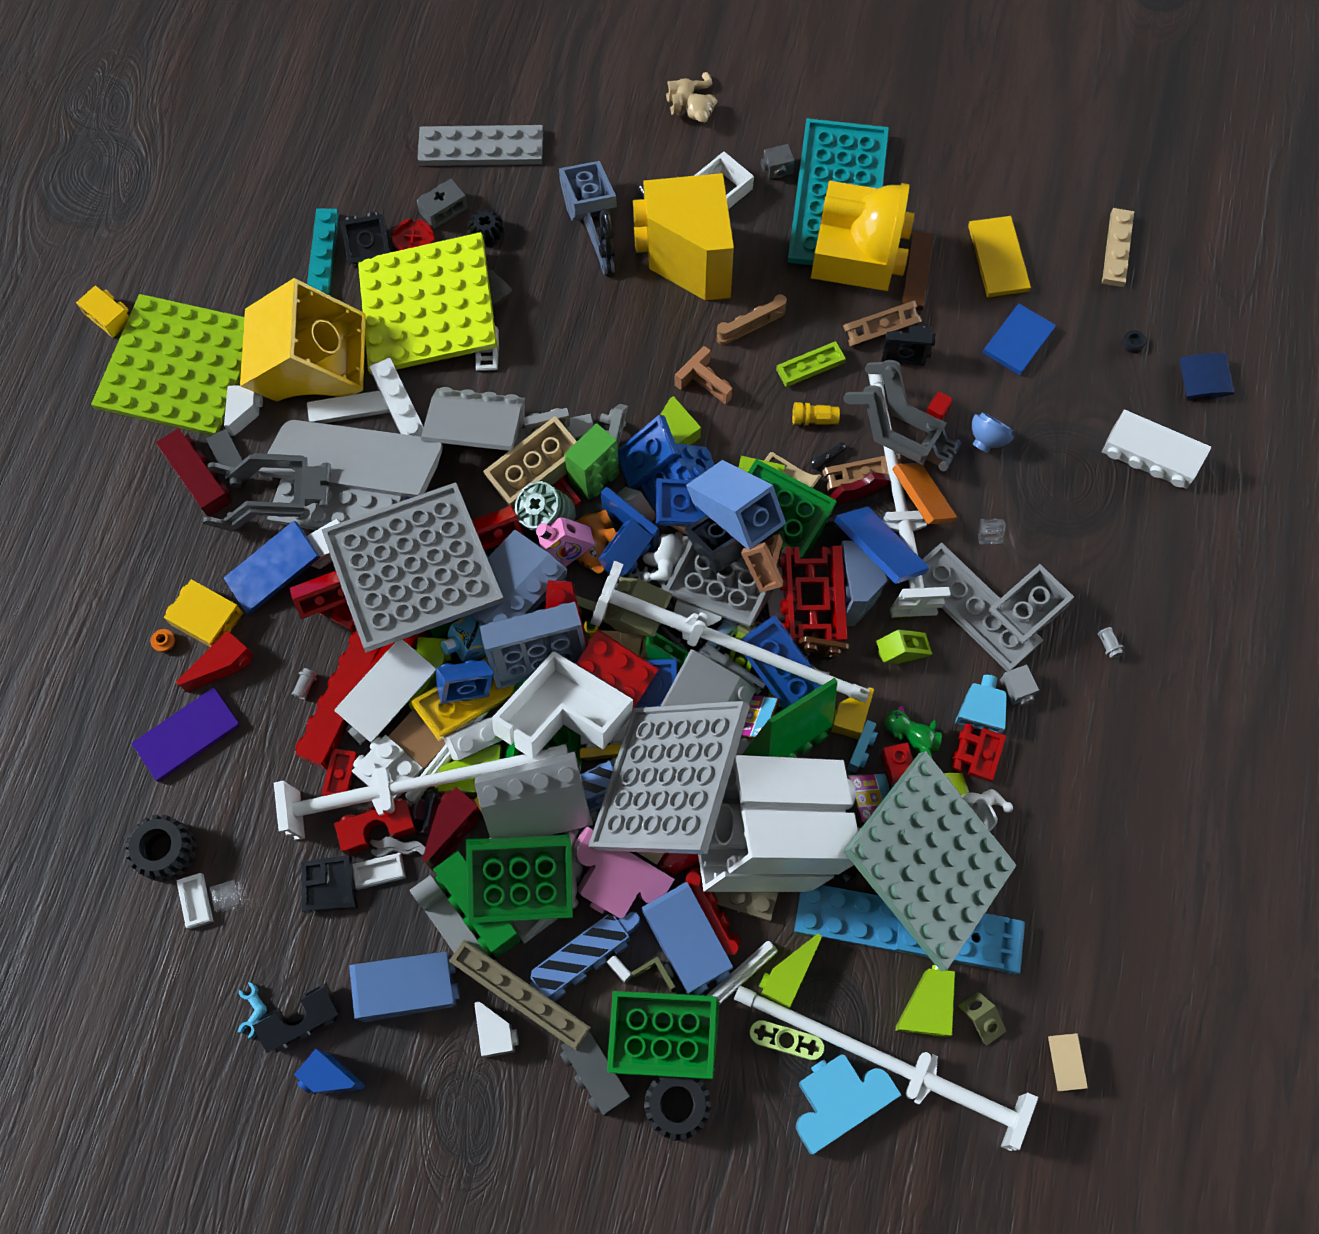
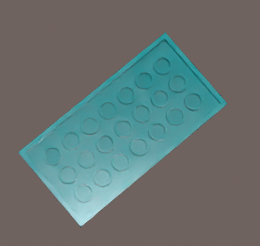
M806 118L788 263L813 265L829 181L871 188L882 187L889 127Z

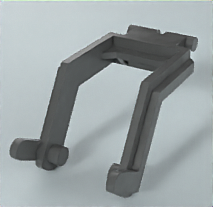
M887 360L884 362L868 363L865 366L866 373L870 375L883 374L891 416L927 432L928 435L923 443L919 444L892 431L882 388L879 386H867L863 392H847L843 397L844 402L847 404H866L874 442L922 465L928 460L938 465L941 471H946L961 447V441L958 439L953 441L947 437L945 432L946 422L908 405L899 362Z
M262 453L249 455L234 468L211 462L208 464V470L224 474L225 480L230 482V486L233 488H240L243 482L262 467L293 469L295 471L294 498L290 503L246 501L233 512L227 513V517L223 520L204 517L203 524L233 532L256 515L301 517L305 515L306 506L313 503H319L320 508H328L330 488L321 485L330 484L331 464L325 462L321 464V467L308 466V458L301 455Z

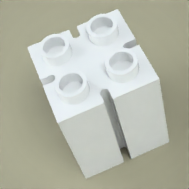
M736 755L707 854H698L704 892L813 891L834 878V874H840L854 864L843 851L859 832L860 828L857 827L854 813H846V810L853 806L856 793L853 782L847 779L844 760Z

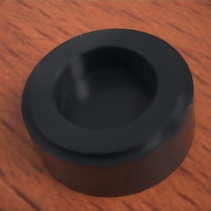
M1137 330L1127 332L1122 340L1123 348L1130 353L1140 352L1146 344V337Z

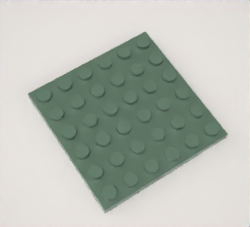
M926 751L917 755L843 851L940 971L948 970L1016 867L1014 861Z

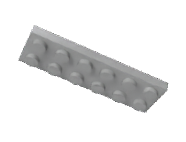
M542 125L426 126L419 128V166L542 164Z
M942 542L922 559L930 567L927 573L922 575L924 588L949 587L951 596L944 598L945 604L942 609L1007 672L1015 668L1042 643L1043 639L1036 633L1022 644L989 611V608L1000 598Z

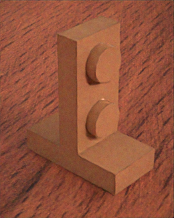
M703 346L675 374V386L682 390L692 380H695L726 405L732 399V387L726 380H721L711 368L707 367L710 363L711 350Z
M780 534L774 535L766 542L755 545L750 550L747 548L742 550L741 554L760 593L783 586L784 581L776 566L783 543Z

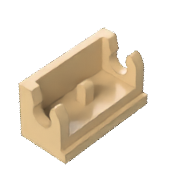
M1078 1033L1048 1036L1057 1091L1087 1089Z

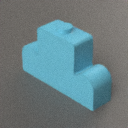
M840 1055L829 1063H826L823 1059L811 1067L814 1073L799 1082L801 1090L815 1113L808 1112L798 1118L796 1123L797 1133L809 1153L814 1154L901 1096L889 1075L882 1069L867 1071L863 1075L862 1080H860L845 1055Z

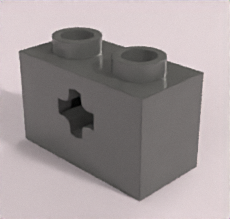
M452 179L441 183L438 187L423 194L416 200L420 214L433 229L468 209L465 194Z

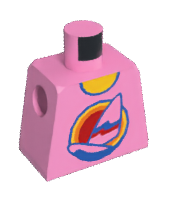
M563 517L558 518L551 525L541 523L536 530L540 547L552 555L564 567L595 545L589 526Z

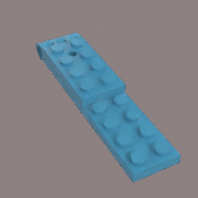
M824 885L819 886L813 891L800 892L794 933L809 936L820 934L825 939L929 958L880 896ZM985 913L952 963L1009 974H1020L1025 922ZM972 935H976L978 937V943L972 941Z

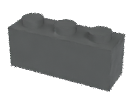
M590 1031L577 1051L566 1043L561 1045L564 1052L560 1056L567 1067L573 1065L577 1072L574 1079L581 1090L587 1088L591 1095L588 1102L596 1114L601 1111L602 1115H606L630 1098L616 1073H607L608 1060Z

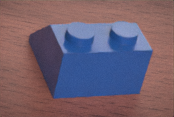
M469 660L463 664L456 665L448 663L437 667L435 680L441 704L488 697L493 679V671L485 660Z
M315 1049L294 1074L299 1079L298 1086L308 1094L310 1092L316 1095V1093L333 1094L363 1090L366 1086L330 1053Z

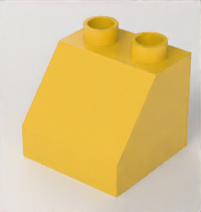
M723 173L643 181L644 199L633 200L636 253L648 252L650 270L703 300L731 298L734 246Z

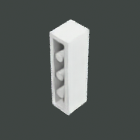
M388 358L369 366L400 434L421 437L424 427L391 359Z

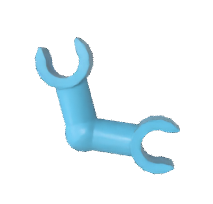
M248 982L252 989L251 994L246 996L244 991L239 990V995L250 1002L254 1012L248 1022H244L239 1026L238 1033H243L245 1028L250 1026L251 1033L248 1039H253L257 1034L252 1025L255 1020L267 1012V1007L257 995V986Z

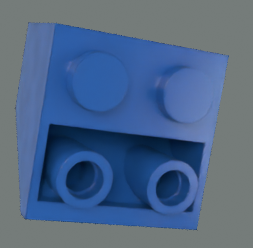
M632 519L625 522L598 558L608 576L614 561L623 564L620 573L621 577L626 573H632L638 565L636 560L640 554L643 556L651 547L649 542L653 536Z

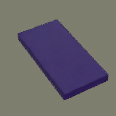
M213 687L131 744L154 779L159 783L241 725Z

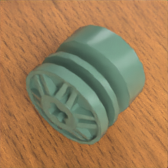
M541 481L530 483L524 487L518 494L515 503V514L518 521L535 532L541 523L551 525L561 517L574 521L576 516L572 499L549 483Z

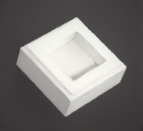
M612 956L607 961L609 967L624 983L632 978L631 972L616 956Z

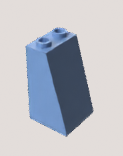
M721 460L686 485L693 504L749 550L786 524L773 485L724 460Z
M687 882L642 907L644 918L688 995L692 993L700 995L709 989L707 984L714 980L720 983L731 976L729 971L733 969V966Z
M448 952L349 965L355 1019L367 1023L457 1006L456 999H460L458 983L454 984L453 973H456V966L449 962L451 959Z

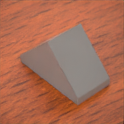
M624 487L617 494L649 521L653 522L656 519V513L641 491Z

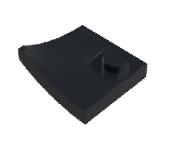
M350 855L301 862L302 912L358 909L353 876V861Z

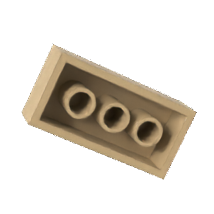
M554 416L483 472L515 512L518 494L524 487L538 481L553 485L567 474L564 454L577 441L558 418Z

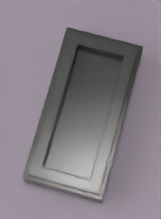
M227 429L206 438L219 464L234 468L243 461Z

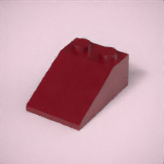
M457 787L452 791L448 790L441 797V803L438 805L422 857L423 862L433 872V869L450 855L483 818L478 805Z

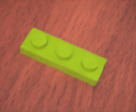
M835 341L777 365L776 370L785 387H788L844 364L846 358Z

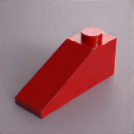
M227 631L176 683L185 692L237 673L250 663L254 655Z

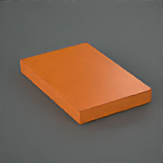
M896 464L892 468V471L927 524L953 522L957 518L922 464Z

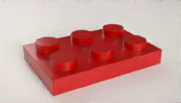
M600 630L595 632L576 663L577 666L633 699V708H636L659 671V668Z

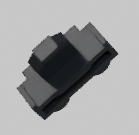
M426 790L424 791L423 800L417 799L414 802L411 810L412 818L419 820L415 834L421 836L430 835L438 805L441 803L440 799L442 796L438 791Z

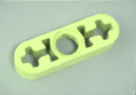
M762 1020L755 1022L750 1028V1038L759 1046L807 1060H816L823 1054L824 1045L817 1036ZM764 1026L765 1032L773 1034V1028L777 1029L778 1032L774 1039L775 1045L769 1043L772 1039L769 1037L758 1040V1035L754 1033V1030ZM789 1033L793 1036L794 1044L792 1047L784 1048L780 1045L779 1037L781 1034ZM798 1036L803 1037L801 1043L810 1044L811 1040L815 1041V1046L819 1048V1051L809 1055L808 1049L800 1047V1053L796 1052L795 1049L799 1042Z

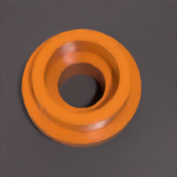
M167 629L157 630L151 637V646L158 652H167L173 648L175 636ZM165 637L164 642L159 643V640Z

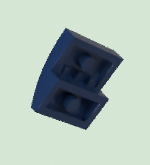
M1226 353L1198 354L1179 358L1187 400L1206 396L1215 399L1234 395Z

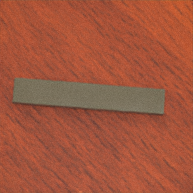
M466 940L462 941L449 960L453 965L576 1051L591 1029L584 1022Z

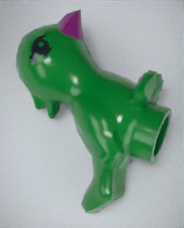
M903 706L886 715L884 720L885 728L895 738L898 737L902 740L903 736L907 737L911 746L918 753L926 751L931 758L930 750L938 752L942 733L935 731L936 720H933L930 726L915 723L906 715Z

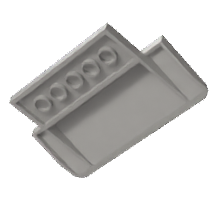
M290 420L281 427L267 454L301 455L308 458V466L321 467V464L325 462L330 463V484L321 485L330 488L329 507L320 508L319 503H313L306 506L305 515L301 517L268 516L267 520L270 523L289 525L292 521H296L301 528L318 530L335 519H339L341 523L404 501L406 497L413 498L424 494L437 468L443 449L441 442L421 441L420 436ZM262 467L257 471L262 476L281 478L273 502L290 503L293 500L295 471L293 469Z

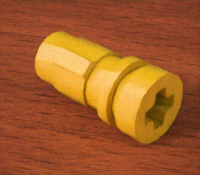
M800 402L794 403L793 425H801L802 423L804 425H809V423L816 425H838L839 407L827 405L813 406L810 403L803 405Z

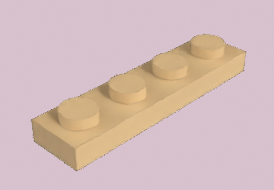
M1113 208L1111 211L1102 284L1124 287L1126 283L1134 211Z

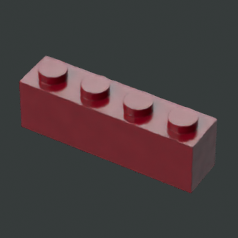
M178 428L155 442L207 517H210L231 503L226 496L230 493L223 482L217 483L215 478L219 476L216 472L208 470V467L205 466L204 462L207 459L199 449L197 451L193 449L192 446L195 443L188 433L183 435Z

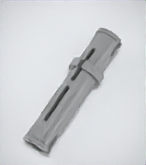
M707 642L704 644V648L700 650L699 653L743 678L756 689L755 694L758 695L761 692L760 687L764 688L765 683L763 680L732 661L728 654H722Z

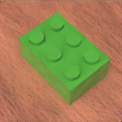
M597 423L564 454L569 485L588 501L593 496H598L602 492L604 485L608 481H613L619 474L617 440Z

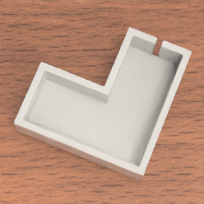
M553 651L492 717L493 732L510 745L515 742V748L532 759L563 725L604 749L630 719L633 710V699Z

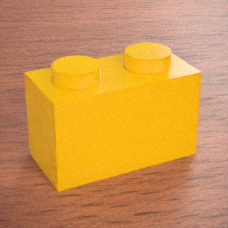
M96 285L76 302L82 312L112 338L125 328L129 318L127 314L129 312L128 308L120 301L116 303L114 297L106 289L102 291Z

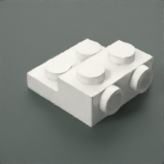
M385 735L382 739L377 737L371 743L370 749L372 750L366 756L361 755L354 761L353 766L355 768L352 772L363 783L370 786L372 770L384 767L391 774L392 783L416 778L424 769ZM402 793L393 795L394 799H398Z

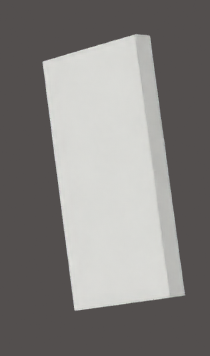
M404 640L396 641L334 711L368 741L372 742L437 669Z

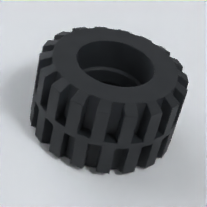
M152 815V820L147 817L142 819L143 824H136L133 827L135 829L134 833L129 832L127 837L130 839V842H125V848L129 850V852L125 853L126 859L130 860L128 864L137 873L159 882H165V879L174 880L176 874L182 876L185 873L183 869L185 867L189 869L192 865L189 863L190 859H195L196 853L192 852L193 849H197L196 843L192 841L195 839L193 833L189 831L190 829L168 815H162V817ZM170 836L171 848L168 854L160 860L153 861L151 858L153 844L161 837Z
M658 1076L650 1084L645 1095L644 1108L647 1120L658 1134L668 1139L683 1140L696 1135L705 1126L710 1115L711 1101L708 1089L699 1078ZM676 1088L687 1091L693 1099L691 1115L686 1120L680 1122L668 1119L662 1110V1100L665 1094Z

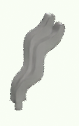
M385 837L380 841H370L377 848V850L372 849L371 852L378 858L388 856L393 852H400L405 855L419 852L423 856L426 848L418 841L403 843L391 837Z

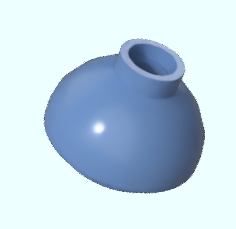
M984 412L980 415H974L972 431L976 439L973 445L980 450L988 453L991 448L1003 447L1014 439L1015 436L1011 434L1013 430L1004 423Z

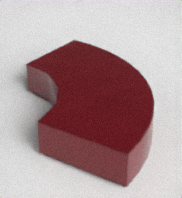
M871 472L860 480L841 484L829 497L836 500V504L857 501L880 490L891 479L889 474Z

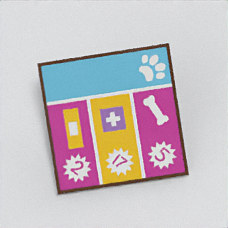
M753 695L749 703L750 708L741 738H755L768 719L775 715L780 701L779 698Z
M886 772L847 776V779H850L855 787L854 806L860 824L866 823L891 789Z

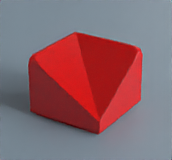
M937 392L929 404L926 413L943 421L951 407L953 398Z

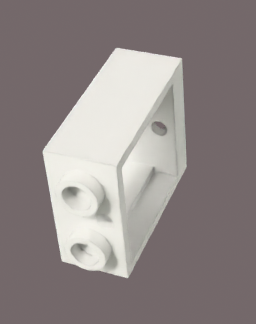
M722 152L694 175L723 173L737 185L726 195L728 209L753 189L754 176L725 152Z

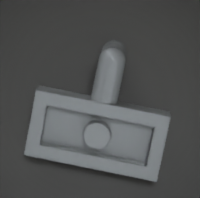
M618 404L614 409H611L609 415L602 413L600 416V422L610 425L609 431H606L617 440V448L619 447L622 430L626 426L625 417L628 406Z

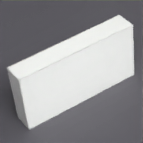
M396 853L353 864L355 888L359 890L406 878L402 854Z
M199 873L176 880L186 929L212 923L213 918L204 874Z

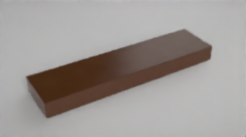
M917 231L912 233L902 305L916 301V309L923 310L934 234Z

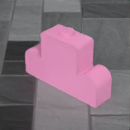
M587 826L584 827L573 846V856L581 864L590 866L577 887V892L592 902L590 907L602 914L607 910L618 918H624L637 895L646 903H650L667 893L674 878L630 852L597 851L588 847L594 830Z

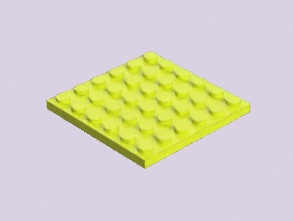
M481 232L382 254L372 259L358 262L363 313L366 314L365 341L368 371L371 375L369 366L388 358L391 359L395 369H401L498 348L484 239Z

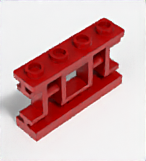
M842 546L822 547L819 550L820 559H799V547H785L778 558V566L782 568V579L784 581L783 586L779 587L784 595V600H781L780 604L781 614L785 615L783 626L795 642L804 637L803 631H824L825 640L846 641L847 625ZM828 563L829 577H815V566H826ZM792 567H805L806 577H796L793 580L792 586ZM801 585H821L822 605H802ZM831 607V624H818L817 613H827ZM794 609L795 613H808V624H798L795 627Z

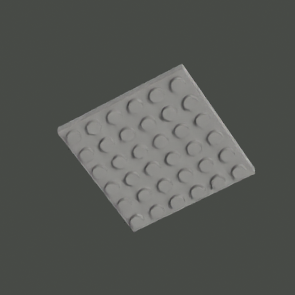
M456 483L321 529L365 652L504 602L498 583Z
M744 701L633 708L588 847L597 851L707 854L750 705Z

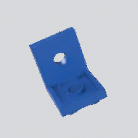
M676 443L680 455L641 485L651 508L655 512L657 478L663 475L664 479L694 480L715 465L707 447Z

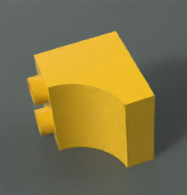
M293 278L245 308L240 386L277 402L298 395L316 394L343 397L355 395L363 391L366 314Z

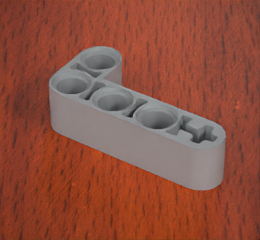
M431 875L410 889L415 900L427 913L454 953L462 941L466 940L488 956L477 942L478 939L465 925L461 915L454 909L447 895L440 889Z

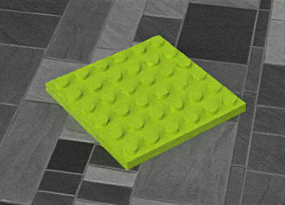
M139 294L93 398L92 407L101 411L210 436L220 432L225 421L228 386H239L241 380L245 317Z

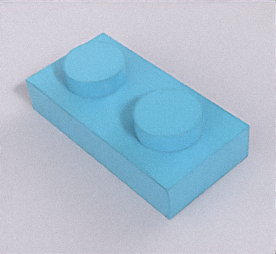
M867 720L848 765V770L856 773L859 766L864 768L869 754L865 753L868 745L873 746L878 734L874 731L876 723Z

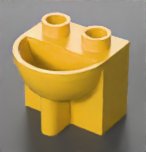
M829 181L811 278L888 291L892 274L904 275L909 249L898 247L900 238L910 239L915 213L905 212L909 184L901 183V185L871 188Z

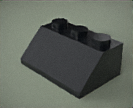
M707 515L684 529L701 560L715 574L743 557L741 553L746 547ZM772 534L764 540H762L760 543L766 542L767 540L772 538Z

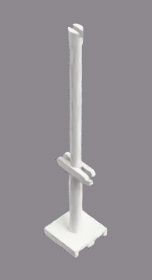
M868 374L870 385L882 388L890 429L892 430L882 374ZM884 446L896 512H887L882 521L892 531L899 532L900 538L918 555L913 531L926 527L927 523L923 521L924 518L919 511H908L904 488L892 471V468L899 464L897 453ZM922 575L909 579L910 589H902L890 608L891 616L893 618L937 615V608H942L945 604L944 598L951 596L949 587L924 588Z
M614 561L610 574L607 577L591 620V624L600 626L609 603L682 631L683 639L688 640L687 643L690 646H696L701 637L820 685L835 678L705 626L708 615L705 613H699V615L694 613L686 618L615 590L623 564ZM835 678L838 681V692L863 703L867 701L869 689Z
M564 744L542 750L534 759L523 754L393 783L391 782L390 772L384 767H380L379 769L372 770L371 782L368 787L301 801L299 790L285 781L275 782L274 790L279 832L285 831L288 837L294 836V840L305 839L304 815L369 801L373 802L378 815H385L384 811L393 813L395 810L393 795L475 778L478 775L568 754L567 745Z
M739 986L734 998L735 1000L749 1007L757 1008L910 1079L906 1090V1097L908 1099L915 1098L914 1103L920 1104L931 1090L1007 1125L1008 1128L1001 1147L1009 1151L1020 1150L1038 1097L1030 1093L1019 1096L1013 1111L937 1076L938 1056L932 1054L931 1056L927 1052L922 1053L919 1056L916 1067L757 995L752 990Z

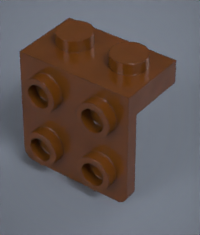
M794 621L795 627L798 624H808L807 622ZM803 631L804 637L796 641V644L805 656L817 654L819 658L825 660H832L833 657L849 650L848 643L825 640L824 631Z

